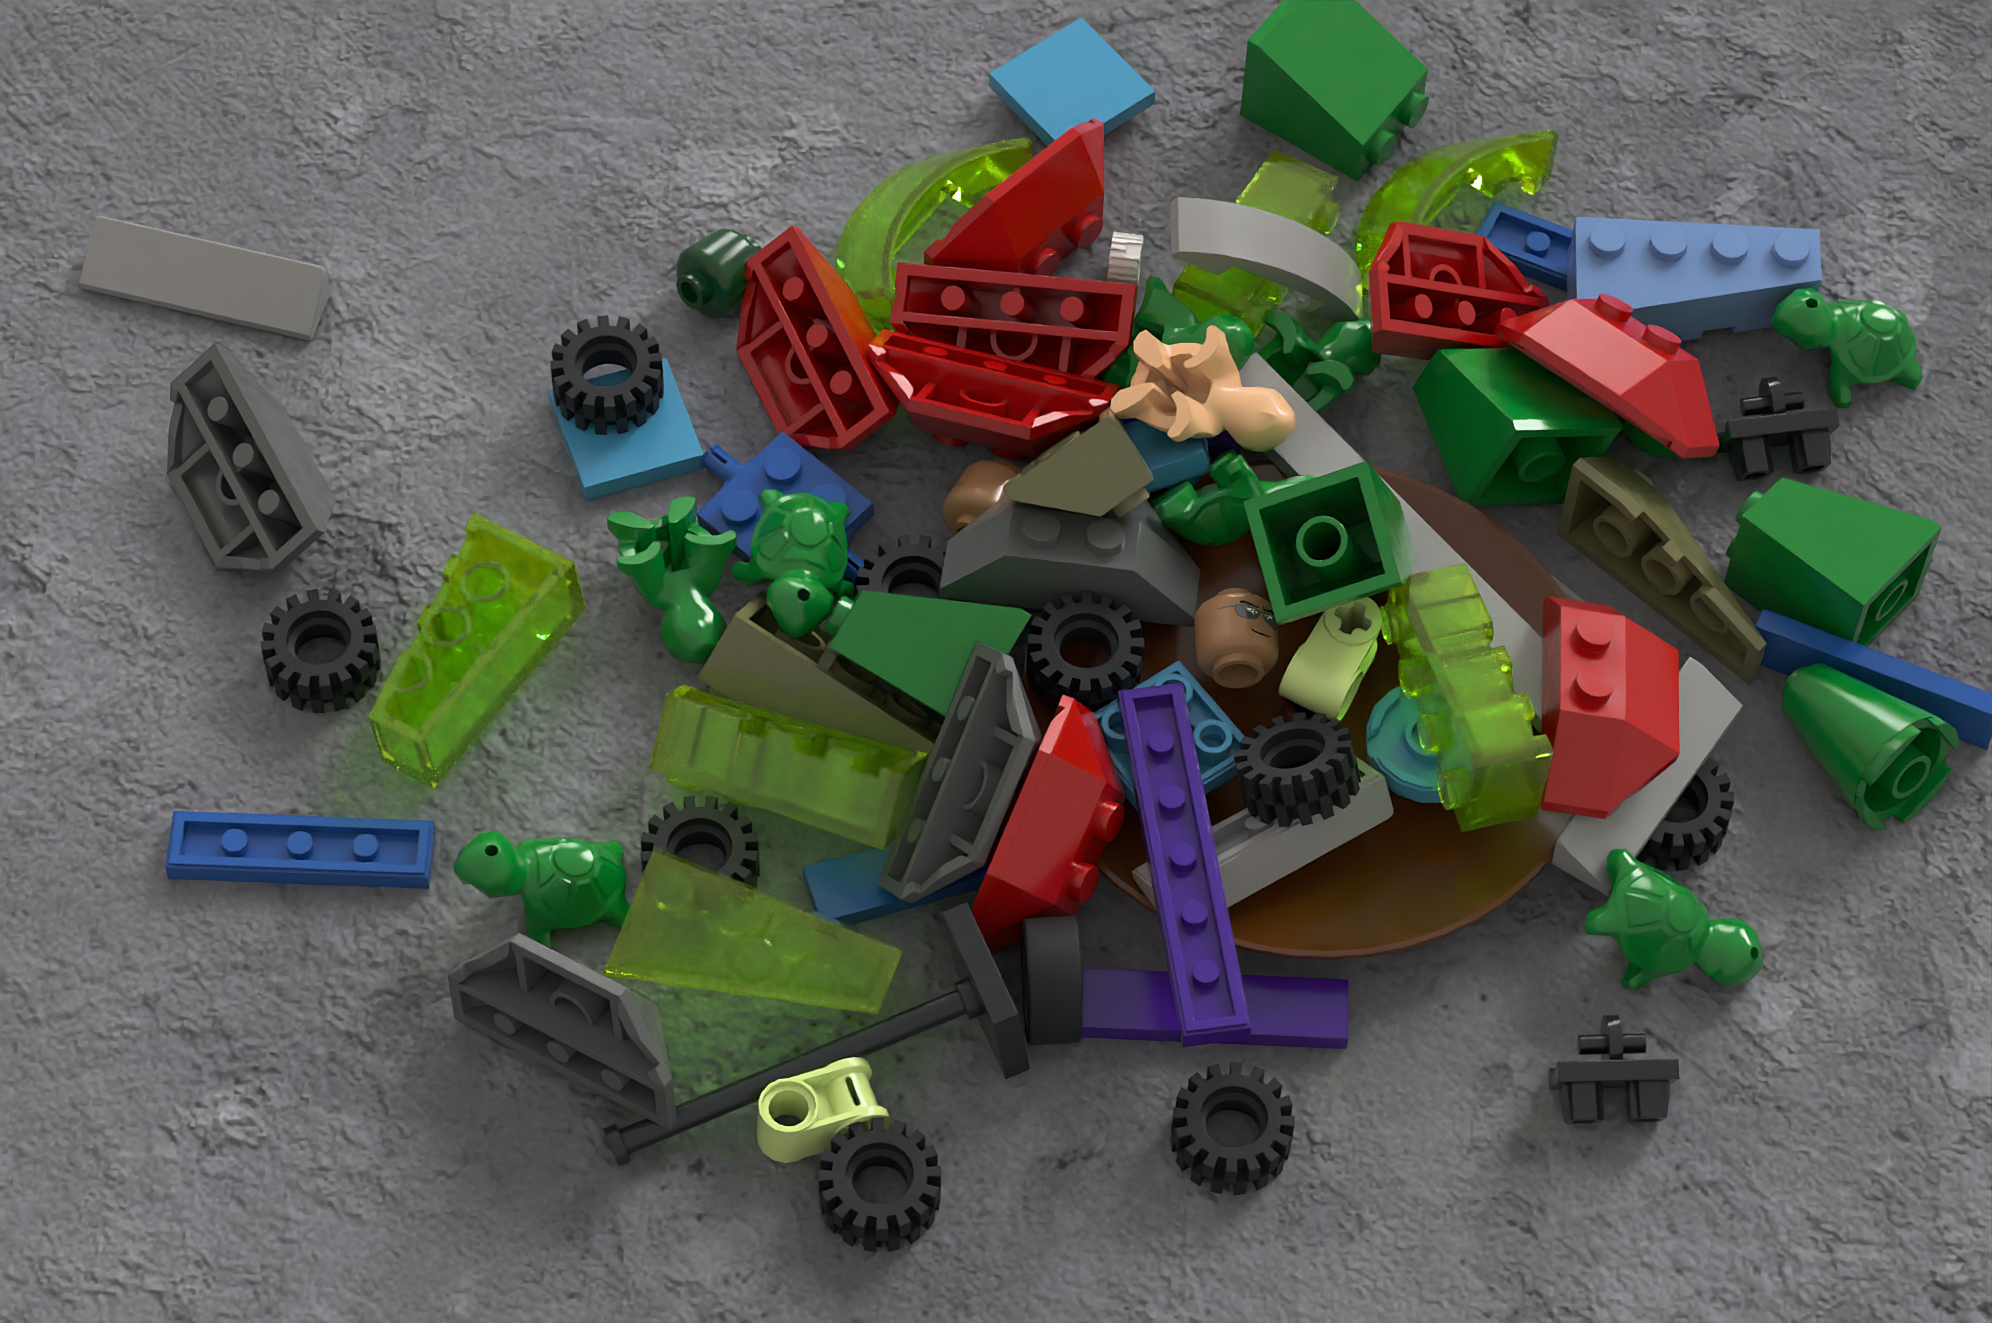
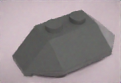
M214 343L170 384V401L174 403L168 434L167 475L217 568L229 571L281 572L325 533L336 500L285 408L222 346Z
M1005 495L948 540L939 588V598L1041 610L1050 601L1059 610L1061 595L1071 593L1073 602L1079 603L1081 602V591H1093L1092 603L1100 604L1104 594L1114 597V611L1116 612L1125 604L1132 610L1131 620L1138 619L1144 622L1194 627L1201 570L1171 531L1163 525L1147 500L1118 518L1113 509L1100 517L1013 501Z
M977 641L877 883L901 900L913 903L990 865L1043 741L1013 657Z
M520 933L456 966L447 975L454 1018L668 1130L677 1122L672 1076L658 1007L641 992L629 989L595 972L588 965L576 962Z

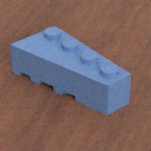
M1575 217L1567 255V300L1598 298L1599 294L1616 297L1632 307L1631 317L1645 326L1651 324L1667 329L1677 335L1681 341L1699 339L1704 331L1727 327L1733 333L1771 327L1777 304L1796 289L1813 288L1818 292L1822 281L1820 229Z

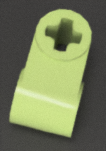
M1365 597L1325 610L1307 641L1299 647L1288 665L1280 684L1279 695L1314 713L1326 714V718L1329 720L1335 717L1341 721L1348 711L1360 683L1374 661L1377 652L1376 638L1382 625L1381 611L1377 604L1369 597Z
M861 1057L841 1059L824 1068L790 1078L778 1079L770 1083L762 1091L758 1102L757 1141L763 1153L775 1161L783 1163L797 1162L803 1158L823 1153L824 1149L830 1151L831 1139L838 1132L847 1139L849 1137V1125L860 1121L865 1132L871 1130V1118H883V1130H887L890 1127L891 1120L887 1109L878 1106L869 1080L873 1073L868 1060ZM781 1115H791L797 1117L802 1122L795 1126H783L773 1119Z

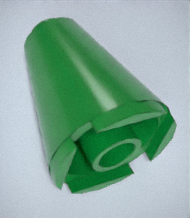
M1816 663L1809 667L1804 666L1795 670L1784 683L1781 702L1782 712L1857 817L1866 825L1876 830L1887 829L1881 821L1893 816L1902 823L1929 803L1947 780L1952 768L1944 760L1949 745L1958 752L1960 741L1956 729L1944 719L1823 663Z

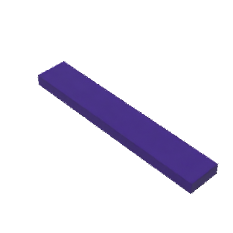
M1183 683L1118 691L1117 704L1182 1046L1190 1047L1250 1039L1251 1024Z

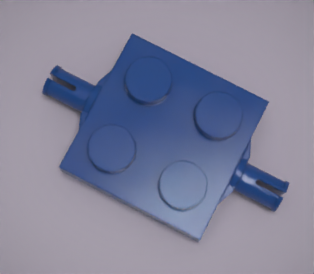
M783 431L755 458L746 461L744 464H740L718 444L712 445L710 447L711 453L706 450L701 458L700 464L721 479L724 485L697 512L698 525L706 529L712 536L720 535L729 530L735 531L737 546L732 553L745 563L750 561L751 539L756 524L762 515L757 498L765 489H776L783 494L809 493L827 502L839 501L847 504L851 512L844 525L847 548L853 535L875 515L872 501ZM848 549L847 567L843 577L847 581L852 582L854 588H856L859 567L864 568V561Z

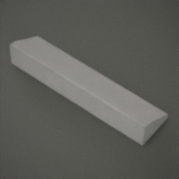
M97 216L92 226L79 280L81 289L311 341L331 294L328 273L322 266L104 216Z
M1690 657L1679 671L1680 754L1676 762L1642 790L1622 802L1620 808L1606 819L1574 815L1556 841L1552 864L1606 896L1610 895L1613 888L1606 871V859L1610 851L1613 849H1627L1634 858L1638 856L1742 710L1743 705L1697 660Z
M1356 757L1361 782H1358L1359 792L1357 796L1349 795L1351 803L1345 809L1335 805L1332 806L1334 816L1324 820L1319 813L1311 816L1313 824L1302 826L1300 818L1292 820L1290 827H1279L1277 817L1269 825L1260 821L1259 814L1253 817L1249 813L1248 808H1245L1212 826L1227 908L1389 819L1393 815L1394 809L1385 776ZM1148 862L1135 868L1132 871L1135 882L1156 909Z

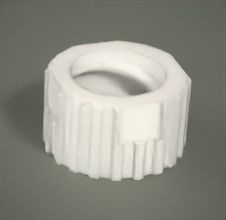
M1113 232L1107 281L1138 285L1143 252V235Z

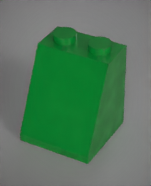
M1283 0L1247 41L1240 115L1358 182L1373 164L1381 166L1387 160L1395 146L1398 134L1404 127L1413 128L1424 115L1429 103V97L1424 95L1428 69L1356 0Z
M1460 347L1438 349L1412 387L1458 498L1472 506L1564 503L1572 465L1581 457L1602 456L1622 429L1618 417L1607 407L1516 348L1462 349Z
M1368 461L1243 502L1278 625H1283L1405 584L1417 561L1401 503Z
M1781 477L1764 495L1759 491L1754 492L1739 509L1735 518V522L1740 525L1738 533L1726 550V556L1730 558L1724 582L1730 590L1760 612L1763 609H1767L1868 647L1919 595L1942 527L1932 519Z
M862 590L858 592L853 601L846 596L841 597L822 630L832 635L825 648L945 719L976 642L986 644L1008 655L1030 619L1031 614L1021 608Z

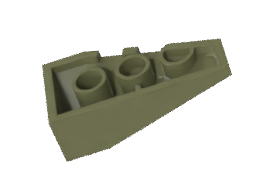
M1109 406L1099 414V419L1080 431H1073L1057 444L1043 451L1039 458L1021 470L1023 475L1020 473L1004 485L1003 491L1013 501L1100 517L1113 509L1119 518L1150 497L1144 486L1152 482L1154 476L1123 423L1113 414Z
M1615 456L1581 457L1572 465L1557 534L1750 684L1758 676L1767 642L1664 495L1654 487L1651 480L1644 473L1636 469H1630Z
M767 587L734 615L697 676L699 680L710 686L709 692L716 700L730 708L741 709L743 707L750 713L926 761L929 759L943 725V721L924 706L897 690H891L888 693L879 685V679L825 648L832 635L822 630L824 626L822 623L807 636L791 639L780 631V626L775 616L766 605Z

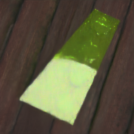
M474 512L464 529L466 539L458 555L451 554L442 572L444 582L432 606L425 605L416 623L418 633L409 651L401 652L368 717L382 762L432 789L436 787L586 609L575 562Z
M654 846L602 975L617 979H634L656 982L661 985L728 992V994L780 999L793 1003L878 1014L903 951L900 945Z

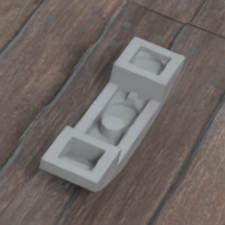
M1177 197L1170 202L1172 257L1216 275L1223 273L1233 266L1254 273L1310 296V313L1332 322L1357 321L1363 317L1361 272L1353 259L1341 247L1324 235L1278 214L1241 204Z

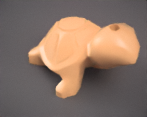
M1212 325L1207 327L1206 341L1203 345L1198 343L1166 345L1147 330L1140 332L1133 342L1134 353L1139 362L1136 372L1132 377L1131 385L1128 388L1119 390L1111 399L1110 409L1119 419H1139L1153 428L1167 432V435L1176 442L1184 441L1189 437L1195 439L1213 438L1227 430L1243 449L1268 452L1284 443L1296 428L1294 411L1279 392L1264 387L1241 386L1239 371L1229 352L1225 333Z

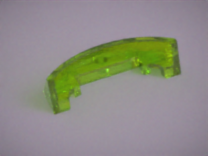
M1554 130L1461 141L1428 151L1396 170L1394 175L1374 193L1360 220L1356 236L1355 254L1356 264L1361 272L1362 295L1368 298L1369 269L1389 224L1402 221L1426 226L1467 183L1491 198L1503 190L1504 184L1517 182L1523 183V191L1533 195L1536 194L1551 178L1559 138L1558 134Z
M1029 138L1000 141L923 158L894 172L877 184L863 202L854 209L839 241L835 271L855 293L876 334H879L883 329L897 332L890 324L892 305L898 297V292L894 288L897 272L893 268L895 253L947 196L972 208L982 199L983 194L989 193L1031 160L1033 143Z

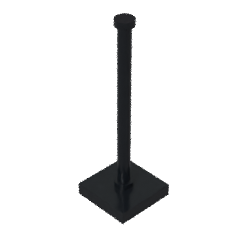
M966 902L942 912L955 970L960 979L954 982L955 990L676 1105L677 1122L669 1130L647 1118L619 1130L616 1123L603 1128L618 1166L630 1162L629 1154L759 1101L762 1091L770 1083L778 1079L790 1078L818 1070L841 1059L865 1057L963 1015H966L969 1021L978 1018L1005 1079L1030 1070L1019 1013L968 903Z

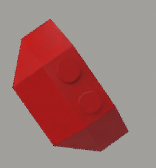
M1093 118L1088 122H1083L1070 128L997 185L954 223L947 236L941 240H936L924 251V265L1051 276L1057 269L1060 261L1077 248L1084 249L1091 245L1103 228L1104 124L1097 118Z
M1397 221L1389 224L1369 269L1368 299L1373 353L1430 361L1438 349L1460 347L1462 349L1515 348L1493 335L1497 324L1549 306L1548 296L1536 284L1530 286L1518 268L1482 235Z
M794 225L790 226L746 261L744 279L748 280L749 284L745 290L741 305L736 351L778 435L783 431L804 449L848 452L896 416L899 402L867 358L868 346L876 338V334L855 293L803 232Z
M898 262L890 324L899 333L1098 379L1131 345L1138 285Z
M1599 294L1598 298L1570 299L1497 324L1493 335L1509 343L1647 433L1683 459L1715 456L1720 445L1699 360L1679 347L1682 341L1674 333L1656 325L1649 324L1645 326L1631 317L1633 309L1624 301L1607 294Z
M883 329L869 344L867 358L916 429L933 433V439L947 445L964 446L972 442L992 447V452L995 455L1010 460H1025L1028 456L1036 458L1043 451L1054 446L1073 431H1080L1099 419L1100 413L1111 406V399L1121 390V385L886 329Z
M1546 596L1543 602L1541 809L1606 819L1620 808L1622 802L1642 790L1675 763L1680 754L1679 652L1670 644L1608 605Z
M1064 694L1055 711L1056 715L1047 729L973 904L972 914L992 955L1021 942V926L1024 918L1075 917L1080 904L1087 902L1096 888L1099 878V869L1096 863L1101 857L1106 842H1111L1115 839L1123 824L1125 815L1123 802L1126 794L1095 713L1076 699Z

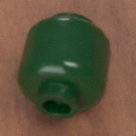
M723 228L684 249L676 264V286L680 298L688 307L696 309L698 312L711 318H723L741 308L745 290L749 284V281L744 279L746 261L760 251L761 247L748 235Z

